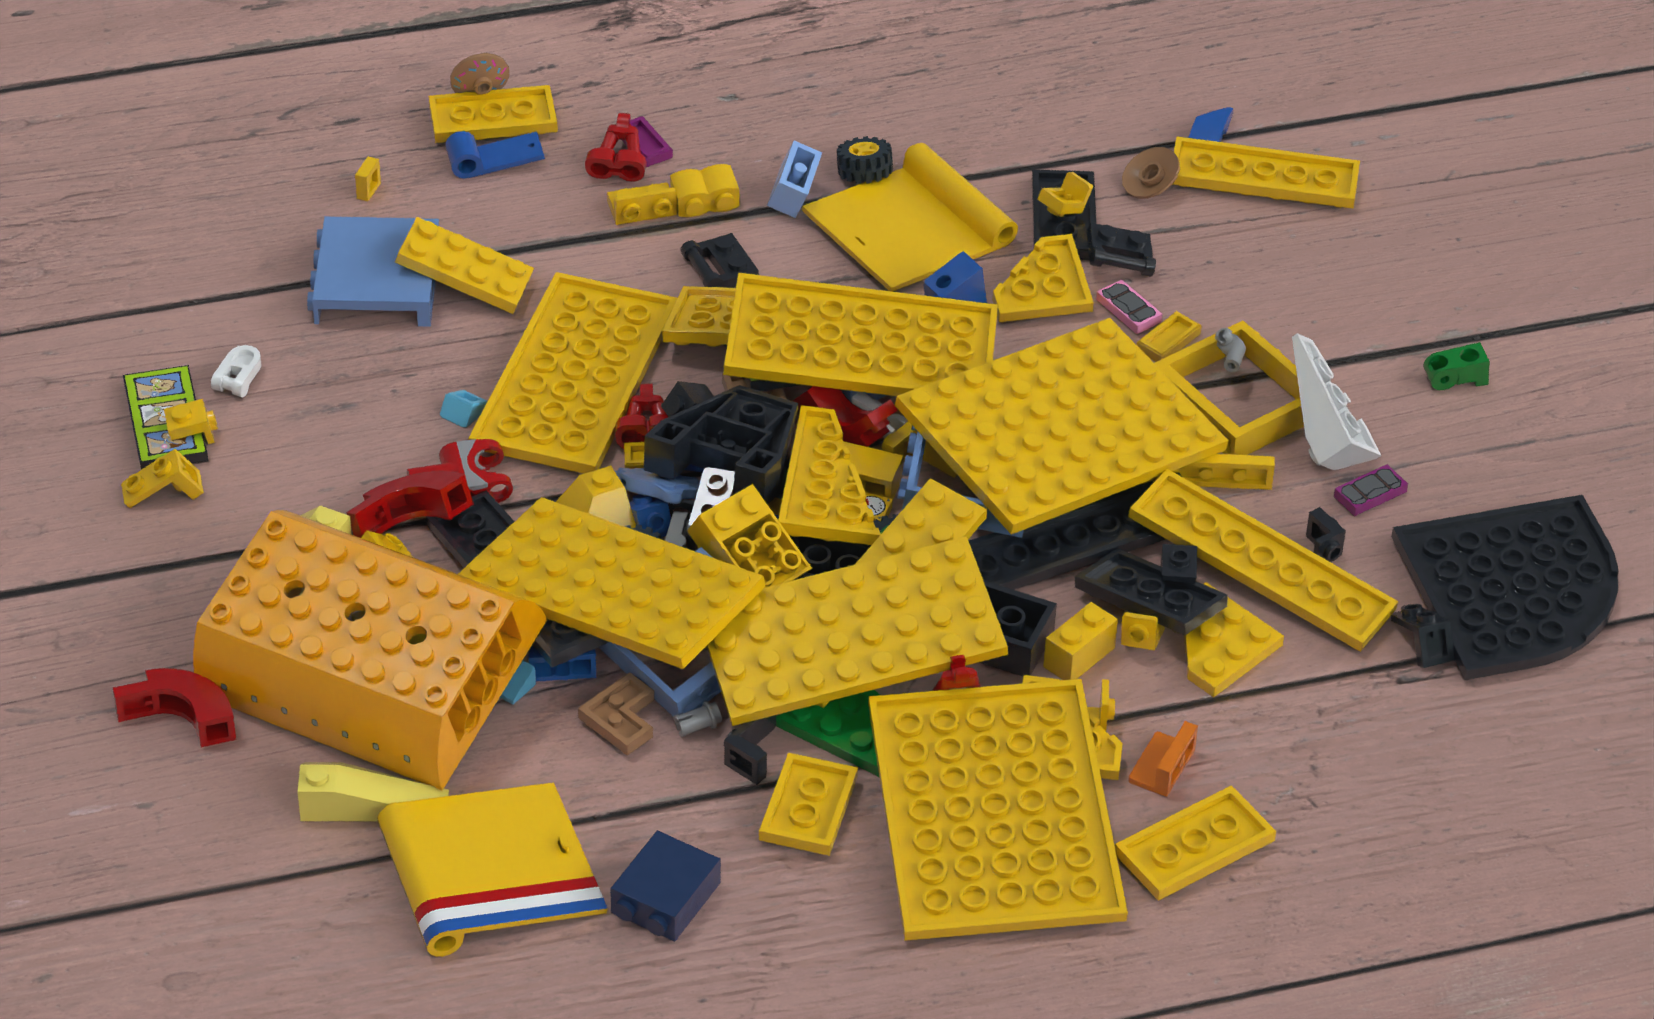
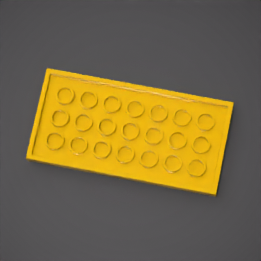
M556 272L468 440L493 439L501 444L504 456L579 473H587L599 469L615 437L616 422L626 415L632 396H635L663 339L662 330L677 297ZM487 450L484 452L496 454L497 451Z
M738 273L723 375L898 396L993 361L998 305Z
M543 497L538 499L458 573L464 577L536 603L549 620L575 628L576 630L684 669L766 587L763 575Z
M967 536L765 587L707 645L732 726L950 670L951 656L964 655L966 659L965 666L1008 655L1005 637Z

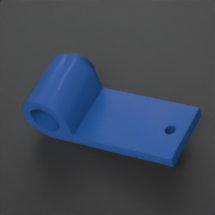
M465 131L453 133L446 141V151L454 175L463 179L545 159L537 131L477 146L474 136Z

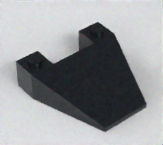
M741 385L733 387L661 420L645 435L644 471L657 474L661 478L673 480L690 464L703 469L709 467L734 471V494L753 484L768 505L780 493L798 411V403Z

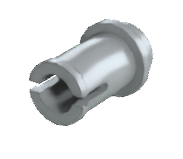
M705 701L702 707L680 715H674L676 728L681 730L679 735L684 737L687 734L709 726L712 729L716 728L717 724L722 722L717 704L715 702L709 704L708 701Z

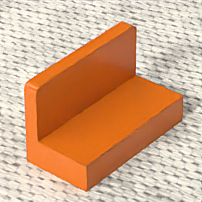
M1184 721L1175 737L1162 732H1155L1131 771L1128 782L1167 797L1195 751L1198 725Z

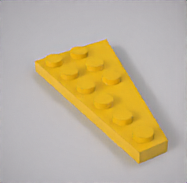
M801 405L778 518L779 522L788 535L792 537L803 536L819 538L825 541L872 545L881 533L879 528L875 527L874 514L872 509L868 508L865 490L856 466L850 460V450L848 446H845L842 439L843 432L835 410Z

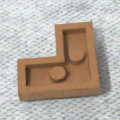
M629 672L578 708V718L624 754L629 755L653 738V727L637 716L636 713L654 701V690Z

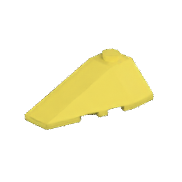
M305 762L300 764L297 791L300 821H378L379 813L390 803L449 796V790L445 788L441 791L434 786L342 762Z

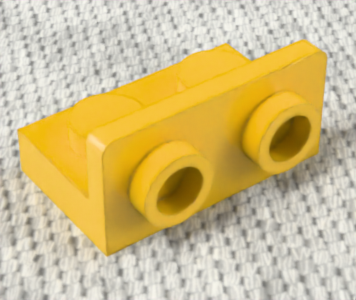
M668 182L607 192V202L616 225L677 215V192L675 188L669 187Z

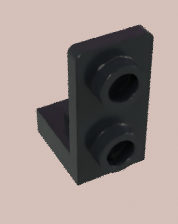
M1420 604L1404 605L1401 607V611L1394 612L1391 615L1392 622L1413 631L1418 666L1427 668L1455 661L1450 620L1438 615L1435 611L1423 608Z
M776 715L744 723L737 730L733 729L724 740V765L756 785L763 781L767 774V753L757 744L775 729Z

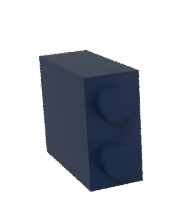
M657 830L610 888L611 913L624 921H630L648 929L654 935L663 936L675 942L721 883V858Z

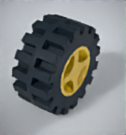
M863 136V139L856 137L852 141H844V144H840L837 148L838 174L842 179L847 178L848 182L856 181V183L860 184L862 181L872 183V180L878 182L882 180V177L887 178L893 172L891 144L889 142L886 143L884 139L878 140V137L870 139L868 136Z

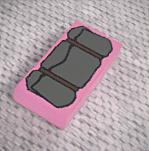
M1123 280L1097 291L1096 300L1136 334L1162 322V313Z

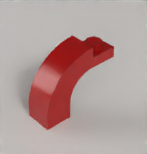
M813 386L793 400V402L798 403L799 411L801 405L834 409L843 432V441L868 447L890 432L887 428V425L890 424L887 417L898 411L891 399L874 410H862L852 404L840 389Z
M431 471L404 476L379 485L364 493V501L346 513L350 516L354 536L361 538L366 530L381 534L398 523L417 517L432 516L450 520L474 503L465 474L451 471Z
M158 668L145 670L147 681L113 687L118 722L156 714H173L185 718L194 726L201 747L236 740L234 715L229 700L221 688L206 677L182 669Z

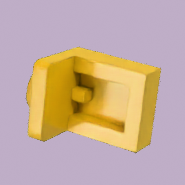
M1068 172L1060 188H1042L1037 200L1045 204L1047 210L1056 216L1081 214L1093 186L1076 173Z
M203 399L164 409L171 441L204 432L208 444L215 443L213 430L218 429L216 417L213 410L207 411Z
M1125 612L1122 616L1121 645L1155 650L1165 627L1158 624L1157 617Z

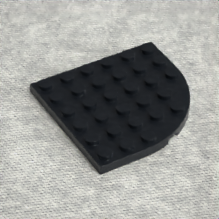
M1583 495L1396 526L1392 529L1391 537L1429 611H1435L1438 615L1451 622L1455 662L1465 680L1535 668L1564 659L1589 644L1601 632L1613 612L1618 593L1619 571L1617 560L1609 540Z

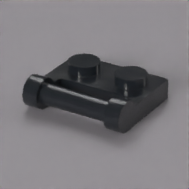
M1089 224L1087 242L1090 265L1101 267L1102 264L1140 271L1141 275L1153 276L1156 268V259L1153 258L1150 234L1136 230L1116 228L1110 225Z
M732 233L699 243L690 240L685 242L680 249L683 257L687 261H691L703 278L704 287L734 288L737 284L738 273L759 275V270ZM704 257L709 258L718 273L712 271Z

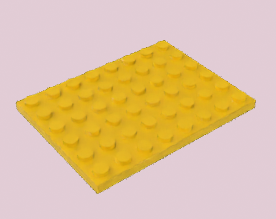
M1111 318L900 394L896 397L895 407L1011 535L1159 477L1166 469L1174 471L1225 451L1229 442Z
M1082 679L869 696L868 706L904 941L1127 921L1128 911Z

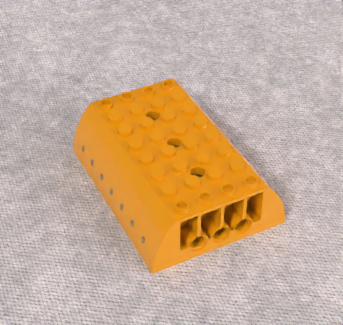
M275 510L269 513L197 621L193 648L194 673L208 678L221 688L233 709L413 780L434 786L442 791L547 619L542 609L532 601L287 510ZM355 611L365 612L361 619L355 621L348 620L349 615ZM414 635H427L423 642L417 644L409 643Z

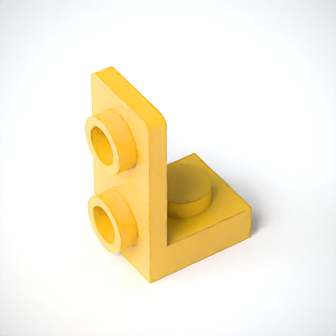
M174 449L166 455L157 458L139 472L130 475L122 482L124 504L132 508L170 483L177 491H183L194 500L204 493L200 470L179 451Z

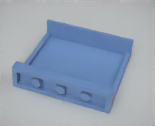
M324 216L323 229H317V248H320V250H314L313 263L314 269H317V271H311L310 277L311 290L314 291L308 292L307 308L308 311H313L314 324H319L321 309L417 311L418 326L431 327L436 280L395 263L398 252L416 218ZM421 218L439 226V219Z

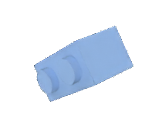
M794 140L780 166L767 206L796 218L808 196L822 152Z

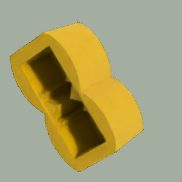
M715 164L702 170L685 169L670 175V188H675L677 192V212L680 217L700 216L708 211L726 212L740 206L739 187L731 165Z

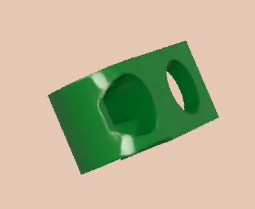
M1480 342L1433 353L1426 358L1423 364L1432 387L1439 391L1447 390L1455 384L1460 385L1474 382L1476 387L1489 384L1490 361Z

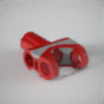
M493 439L464 440L446 444L439 452L441 464L407 469V476L431 471H451L465 474L471 496L487 490L497 503L505 501L513 492L510 477L502 473L487 472L490 468L500 464L504 458L501 444ZM487 450L497 451L491 457L480 456ZM496 485H506L501 491H490Z

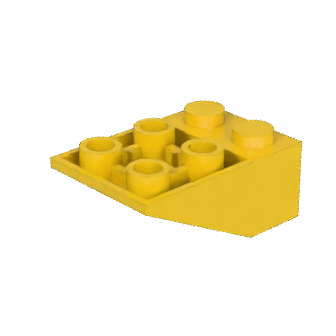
M753 484L700 514L687 530L698 548L702 547L715 559L763 575L766 587L793 581L812 569Z

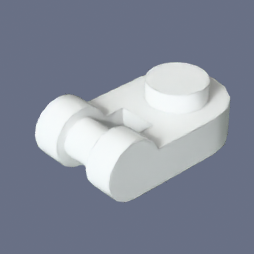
M248 345L233 348L214 372L211 379V388L221 392L226 389L232 391V394L235 396L245 397L249 384L261 368V356L258 349Z

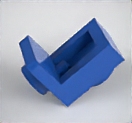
M638 494L633 496V501L629 503L637 525H642V529L650 527L653 529V533L658 532L661 534V538L666 537L671 522L668 502L648 495Z

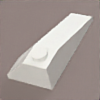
M1298 333L1292 336L1305 437L1311 447L1309 454L1312 460L1319 466L1338 470L1380 457L1381 454L1362 418L1357 421L1347 408V404L1351 402L1347 394L1343 393L1336 384L1330 381L1334 377L1333 372L1313 340Z

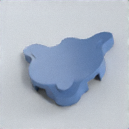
M619 468L615 471L626 490L656 497L674 504L681 503L682 499H695L701 481L696 477L682 476L680 474L674 480L661 478L657 474L644 471V468Z

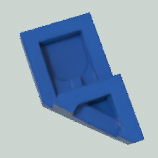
M1227 107L1197 116L1188 138L1221 142L1223 134L1227 133L1233 116V108Z

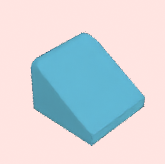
M465 390L445 394L440 416L461 427H468L481 415L488 401Z
M522 660L500 698L512 705L536 685L535 667Z

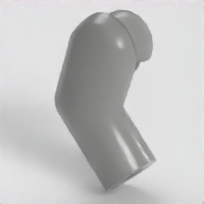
M1222 328L1215 334L1217 346L1226 355L1224 368L1229 372H1236L1240 368L1246 347L1244 342L1237 335L1232 334L1229 328Z

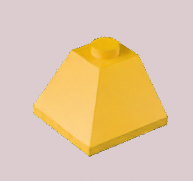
M611 465L579 475L556 501L557 503L622 526L630 525L631 528L636 527L625 487Z

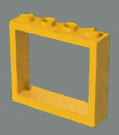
M1242 320L1228 328L1232 331V334L1237 335L1244 342L1246 347L1244 355L1296 400L1241 427L1234 423L1183 378L1226 357L1217 346L1215 334L1154 363L1229 440L1227 449L1222 451V453L1232 455H1248L1304 427L1296 365L1285 357L1279 349L1264 339L1258 331Z

